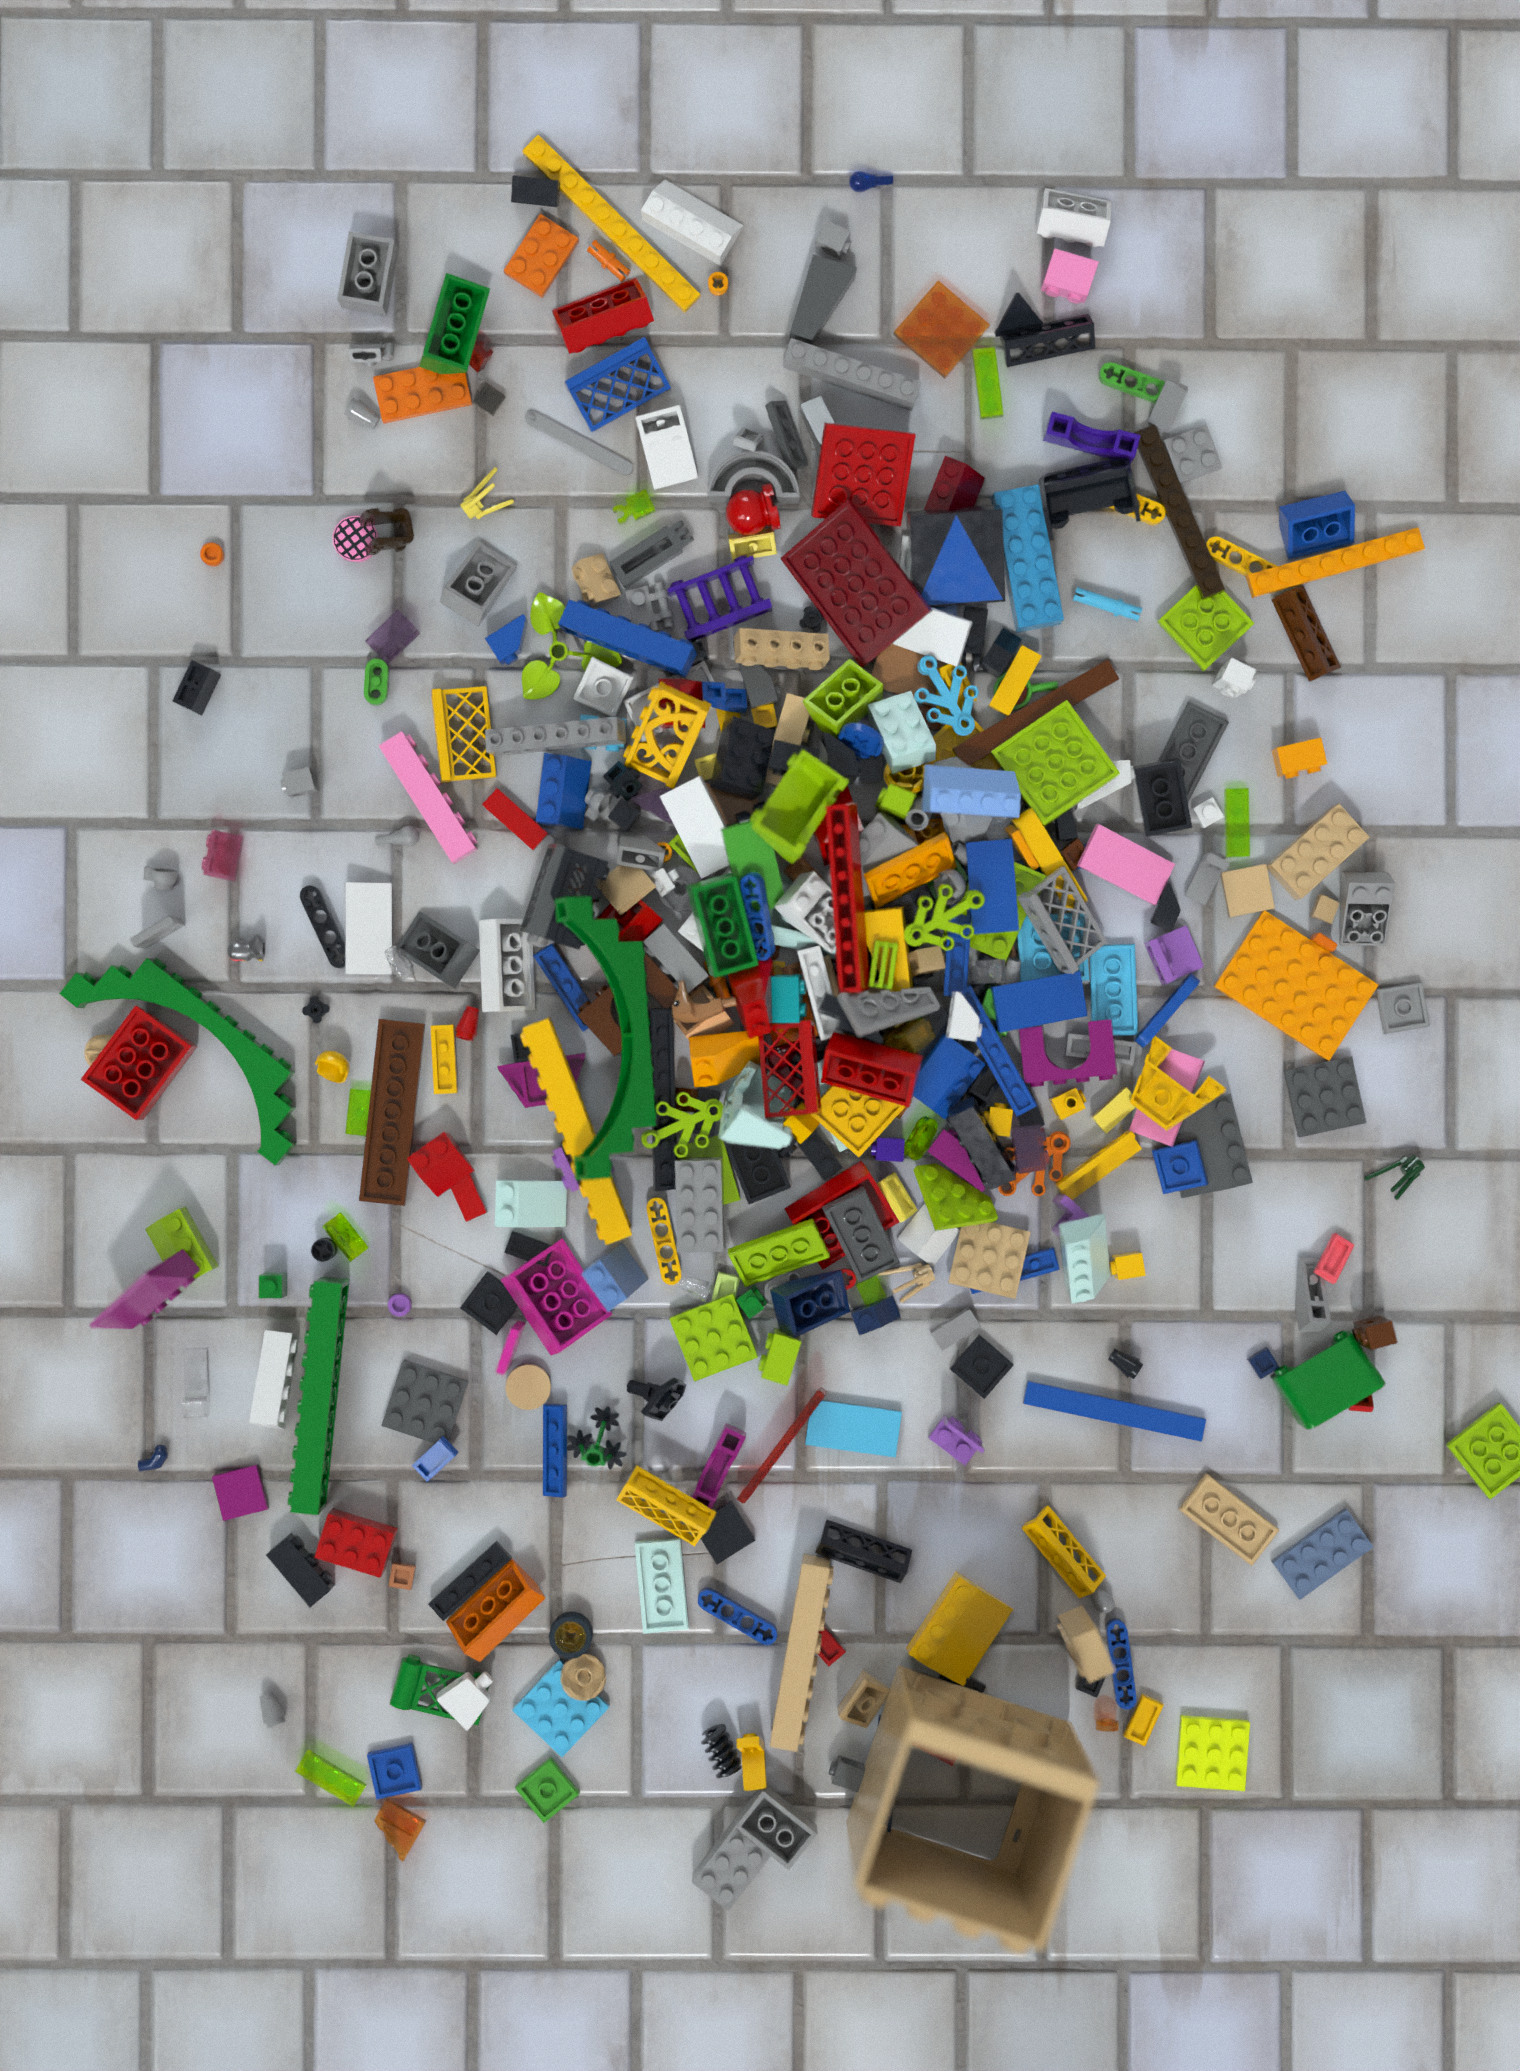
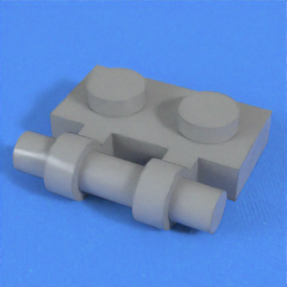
M663 582L654 584L655 593L649 594L647 586L625 591L634 624L643 623L655 632H658L657 622L663 621L665 629L673 627L672 610H669L667 602L668 593L667 590H664ZM658 601L660 613L654 614L651 603Z

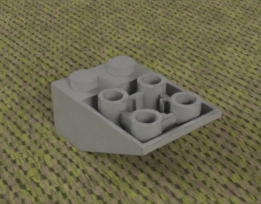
M1343 872L1340 889V945H1386L1395 882L1389 872Z

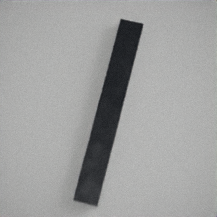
M672 1008L649 1009V1038L652 1044L651 1063L653 1065L652 1079L655 1089L654 1106L658 1102L663 1101L676 1109ZM664 1104L659 1106V1112L663 1113L666 1111ZM657 1114L656 1126H652V1130L657 1131L675 1123L676 1118ZM676 1133L660 1139L658 1145L652 1148L653 1189L655 1191L676 1189L675 1160L677 1156L673 1152V1148L676 1145Z

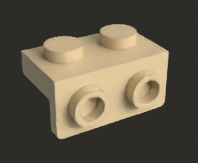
M603 553L580 559L572 567L573 577L580 587L582 598L591 608H594L599 603L616 599L621 595Z

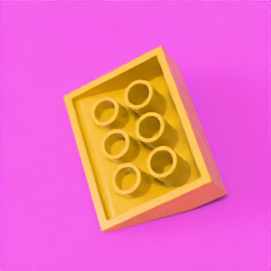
M955 1571L907 1645V1652L932 1670L964 1686L967 1682L966 1678L971 1676L1013 1611V1608Z

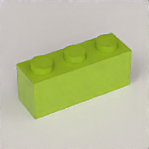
M889 784L887 789L883 787L875 803V807H878L876 814H889L899 824H902L916 794Z

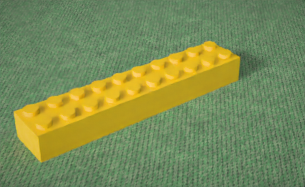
M547 1017L524 1026L520 1036L524 1046H529L531 1054L528 1056L533 1069L537 1068L540 1075L537 1077L541 1090L546 1089L548 1094L545 1099L550 1112H555L554 1124L557 1132L563 1133L565 1139H563L562 1145L566 1155L571 1154L573 1160L570 1165L575 1175L574 1157L579 1156L586 1149L596 1133L552 1019ZM612 1175L611 1178L581 1180L579 1182V1189L583 1198L588 1197L587 1209L591 1219L596 1218L598 1223L595 1229L599 1240H604L605 1244L608 1245L631 1236L632 1226Z

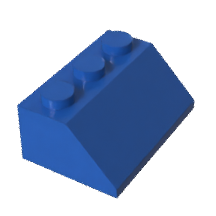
M1346 491L1279 507V528L1288 560L1354 543L1355 504Z
M544 753L536 822L538 824L583 830L587 804L585 797L589 788L591 761L566 755Z
M945 1033L921 1064L913 1094L917 1100L943 1119L947 1118L949 1107L958 1103L986 1065L952 1038L945 1037Z

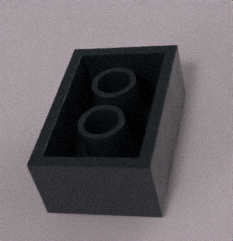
M736 716L724 722L710 787L750 801L762 795L775 730Z
M1173 758L1134 766V778L1146 837L1192 828L1180 759Z
M723 1140L748 1205L791 1188L776 1148L729 1143Z

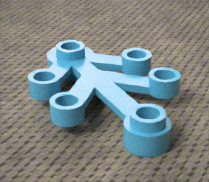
M930 655L922 657L917 664L918 671L923 675H929L941 696L931 694L925 688H920L914 693V699L918 703L926 702L948 708L952 716L941 714L939 709L932 708L927 711L926 719L930 723L939 722L953 727L954 732L960 736L969 735L975 727L974 719L970 714L973 701L978 696L979 691L974 685L964 689L963 695L965 700L961 711L957 705L962 679L967 675L966 668L959 665L952 670L951 675L953 678L949 691L936 669V659ZM926 661L932 663V668L926 666ZM957 669L962 671V677L956 674ZM968 689L974 691L973 697L969 696ZM919 692L925 694V699L919 698ZM931 712H935L937 714L936 719L931 718ZM961 720L967 722L966 728L962 727Z

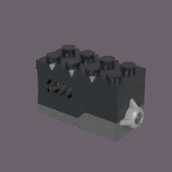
M548 844L520 931L528 933L527 942L542 948L555 942L580 950V947L585 945L580 938L562 922H556L555 899L591 896V903H598L602 895V889H599L601 880L605 881L610 870L607 867L608 862L559 844ZM593 911V914H592V918H593V919H594V916H595V911Z

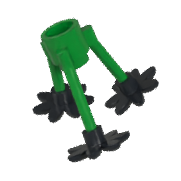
M609 1406L605 1408L604 1412L599 1407H596L595 1411L597 1414L590 1416L592 1420L598 1421L595 1425L596 1428H600L595 1444L588 1442L592 1437L591 1433L583 1437V1433L579 1429L577 1438L571 1435L568 1436L572 1444L567 1446V1450H574V1458H577L581 1453V1460L586 1461L592 1467L605 1466L607 1461L609 1470L613 1468L614 1463L622 1467L623 1463L620 1458L625 1457L627 1453L619 1451L621 1442L613 1446L611 1441L607 1440L606 1448L600 1445L604 1430L610 1431L611 1425L619 1426V1422L615 1420L619 1413H610Z

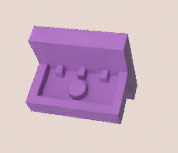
M1057 1194L1052 1200L1065 1212L1051 1229L1057 1236H1060L1059 1224L1090 1217L1066 1195Z

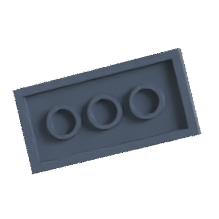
M1344 1508L1271 1562L1296 1597L1301 1600L1372 1549L1373 1545L1348 1510Z

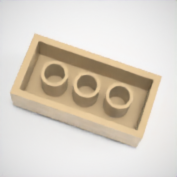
M1338 803L1330 807L1267 864V870L1294 900H1299L1307 895L1370 837Z
M1083 1605L1058 1615L1060 1623L1056 1625L1081 1678L1086 1676L1090 1683L1115 1672L1098 1630Z

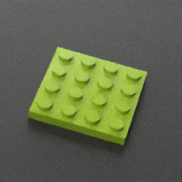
M1067 700L991 751L992 756L1003 771L1015 772L1022 798L1034 810L1043 826H1046L1120 775L1116 766Z

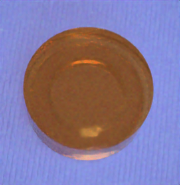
M1097 1719L1096 1730L1105 1732L1119 1731V1722L1115 1719Z

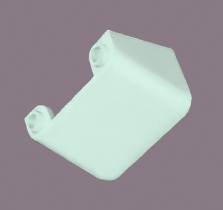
M749 1060L726 1092L719 1138L729 1143L778 1149L783 1146L786 1147L793 1136L791 1128L787 1126L783 1128L784 1117L765 1118L761 1067ZM773 1074L768 1080V1087L775 1092L782 1082ZM784 1086L778 1095L787 1102L795 1092ZM776 1096L770 1103V1113L779 1112L785 1105ZM795 1097V1099L790 1103L791 1106L794 1105V1103H795V1101H796V1097Z

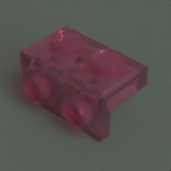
M212 829L211 834H208L206 840V847L208 848L207 857H203L201 869L204 870L203 875L235 881L244 837Z

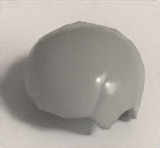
M945 869L939 872L940 876L934 880L937 896L939 886L947 884L953 889V894L947 899L946 906L953 905L962 900L966 893V883L962 875L954 869ZM947 887L942 890L943 896L949 892Z

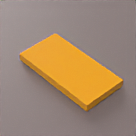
M943 832L864 873L863 876L872 903L877 909L939 877V872L945 869H954L957 866L949 838Z

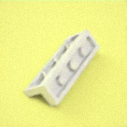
M820 945L797 951L820 1041L830 1039L833 1032L843 1034L842 1031L835 1029L838 1023L837 1019L817 1012L823 995L826 992L833 995Z

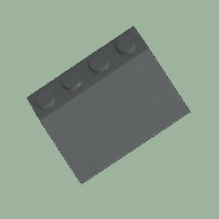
M1221 1094L1184 1119L1173 1145L1198 1140L1209 1183L1205 1186L1180 1191L1181 1198L1253 1183L1231 1094Z

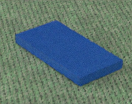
M1012 839L966 843L969 890H978L985 898L982 907L978 909L971 908L974 935L1019 931ZM978 896L973 897V904L979 902Z
M1076 971L1073 974L1063 973L991 987L999 1033L1088 1016L1080 971Z

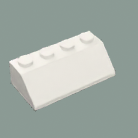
M664 180L652 190L641 209L643 221L719 266L723 263L743 229L742 224L667 180Z
M489 919L479 921L482 1012L535 1010L533 944L527 942L528 933L520 931L523 919Z

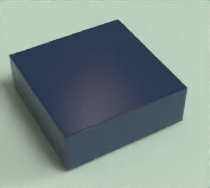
M1267 1347L1247 1359L1259 1379L1280 1368Z

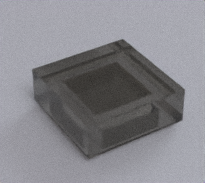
M485 383L473 402L493 416L506 397L497 389Z

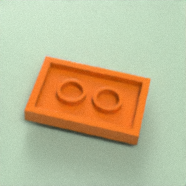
M540 214L503 270L504 274L543 298L579 243V238Z

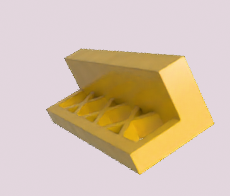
M1125 1131L1064 1176L1060 1181L1056 1182L1055 1186L1062 1195H1066L1071 1200H1074L1142 1149L1135 1140L1136 1136L1132 1131Z
M1049 1505L1045 1506L1036 1518L1026 1522L1021 1527L1078 1598L1094 1593L1106 1577L1105 1573ZM1046 1515L1051 1520L1052 1528H1049L1043 1521ZM1059 1534L1066 1538V1545L1059 1541ZM1073 1551L1080 1555L1081 1563L1076 1562ZM1088 1569H1091L1097 1576L1094 1581L1088 1576Z

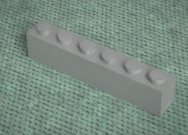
M793 338L790 339L784 357L783 368L910 411L914 408L921 382Z

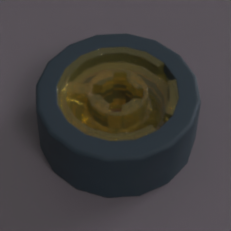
M573 1611L559 1615L552 1623L549 1633V1642L553 1651L560 1657L567 1659L582 1656L590 1648L593 1638V1627L589 1619L581 1613ZM567 1632H575V1637L573 1639L568 1638Z

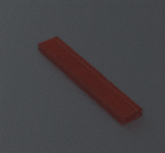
M820 1387L738 1496L737 1500L742 1504L748 1501L827 1395L825 1389Z

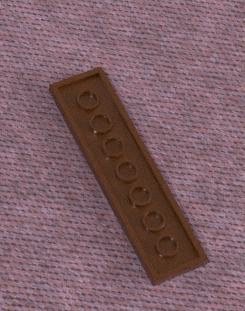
M385 1019L378 1020L359 1201L406 1205L410 1163L407 1158L412 1152L425 1024Z

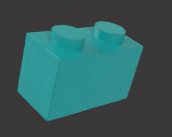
M783 974L771 977L772 1023H800L807 1016V1004L803 1003V994H806L807 986L805 980H803V974Z

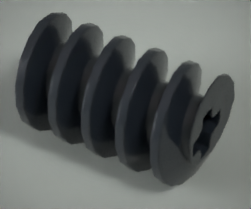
M725 1724L715 1725L702 1733V1735H705V1738L701 1741V1744H709L705 1749V1753L713 1752V1755L708 1760L717 1761L712 1766V1769L721 1770L716 1774V1778L728 1777L742 1768V1765H740L741 1759L736 1757L737 1750L732 1749L734 1744L729 1740L730 1735L728 1732H725Z

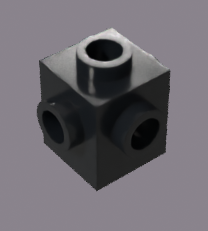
M620 761L603 775V778L611 785L608 789L617 799L622 796L628 802L643 787L638 781L641 776L632 767L627 769Z

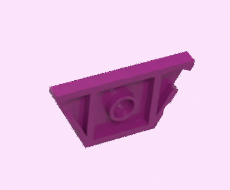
M585 1053L566 1056L576 1083L585 1059ZM530 1061L497 1066L499 1072L525 1108L547 1105L545 1099L548 1094L546 1089L541 1090L537 1080L538 1075H540L537 1068L533 1069Z

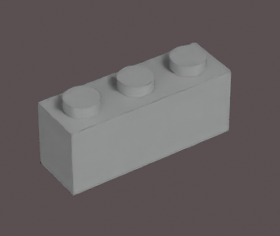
M664 924L643 941L646 946L644 948L646 954L652 960L655 957L661 963L658 967L667 977L671 974L676 980L673 984L677 989L679 981L684 980L687 992L690 995L709 979V975Z

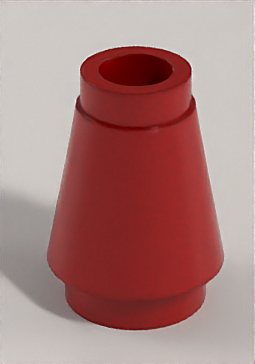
M466 1006L455 1028V1037L466 1041L474 1040V1037L477 1036L479 1009Z

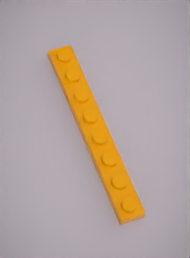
M1419 527L1251 573L1246 576L1251 597L1255 598L1423 551L1425 547Z

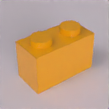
M1321 737L1277 747L1272 750L1277 776L1285 775V779L1298 777V772L1306 770L1308 774L1319 772L1321 767L1327 764Z

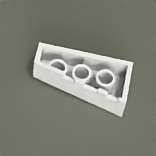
M269 1330L264 1332L249 1420L251 1424L260 1427L285 1428L287 1404L291 1391L290 1380L294 1373L293 1355L294 1353L296 1354L298 1349V1340H295L296 1336L292 1333Z

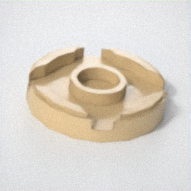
M520 1365L510 1373L506 1380L505 1390L507 1397L513 1405L520 1409L532 1410L539 1408L546 1402L551 1393L550 1377L538 1365Z
M583 1654L578 1658L568 1659L560 1672V1682L564 1692L577 1701H587L595 1698L603 1690L606 1683L605 1668L602 1662L591 1654Z

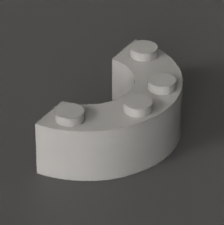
M744 451L729 457L716 469L708 487V502L728 503L736 488L744 482L754 480L764 484L771 483L776 504H799V488L791 469L778 457L762 451Z

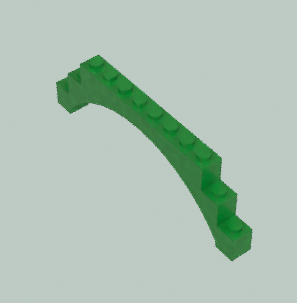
M591 896L564 897L555 899L556 922H562L573 931L588 947L599 963L615 999L622 1036V1058L616 1093L600 1130L579 1156L574 1157L575 1180L611 1178L612 1162L610 1154L634 1152L633 1145L635 1139L632 1128L656 1126L657 1113L654 1106L655 1089L652 1079L653 1065L651 1063L652 1044L649 1038L650 1020L647 1010L648 996L645 983L647 976L644 969L645 951L642 941H618L619 927L617 919L593 920L592 914L594 909L591 903Z
M157 957L155 959L146 958L132 977L130 976L132 972L123 965H111L97 984L95 983L97 979L88 972H76L59 994L76 1008H84L89 1003L103 1000H142L174 1009L209 1030L235 1058L252 1090L258 1110L261 1133V1147L257 1152L273 1165L281 1164L297 1144L292 1140L294 1136L285 1129H282V1131L279 1129L296 1108L292 1105L293 1100L284 1093L278 1094L295 1073L291 1069L292 1064L282 1057L279 1060L273 1055L275 1051L265 1043L259 1044L255 1040L256 1036L248 1029L243 1031L237 1026L239 1022L232 1016L227 1015L225 1017L219 1012L221 1008L211 1000L209 1002L205 1001L201 997L203 995L202 992L193 986L189 988L183 983L185 979L176 972L172 974L166 970L167 965Z

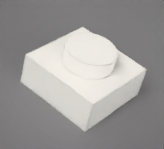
M1213 797L1191 809L1202 829L1224 817Z

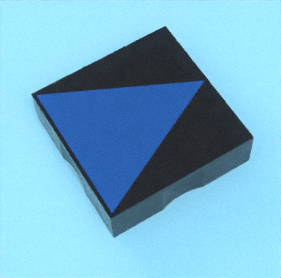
M999 504L965 507L959 510L934 509L907 512L908 541L911 550L910 581L930 607L1005 602L1003 509Z

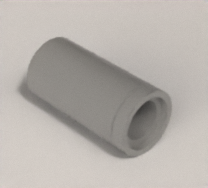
M923 791L915 796L906 816V823L913 830H923L928 825L933 813L922 812Z

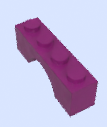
M725 1423L690 1497L712 1509L723 1481L746 1438L745 1431Z

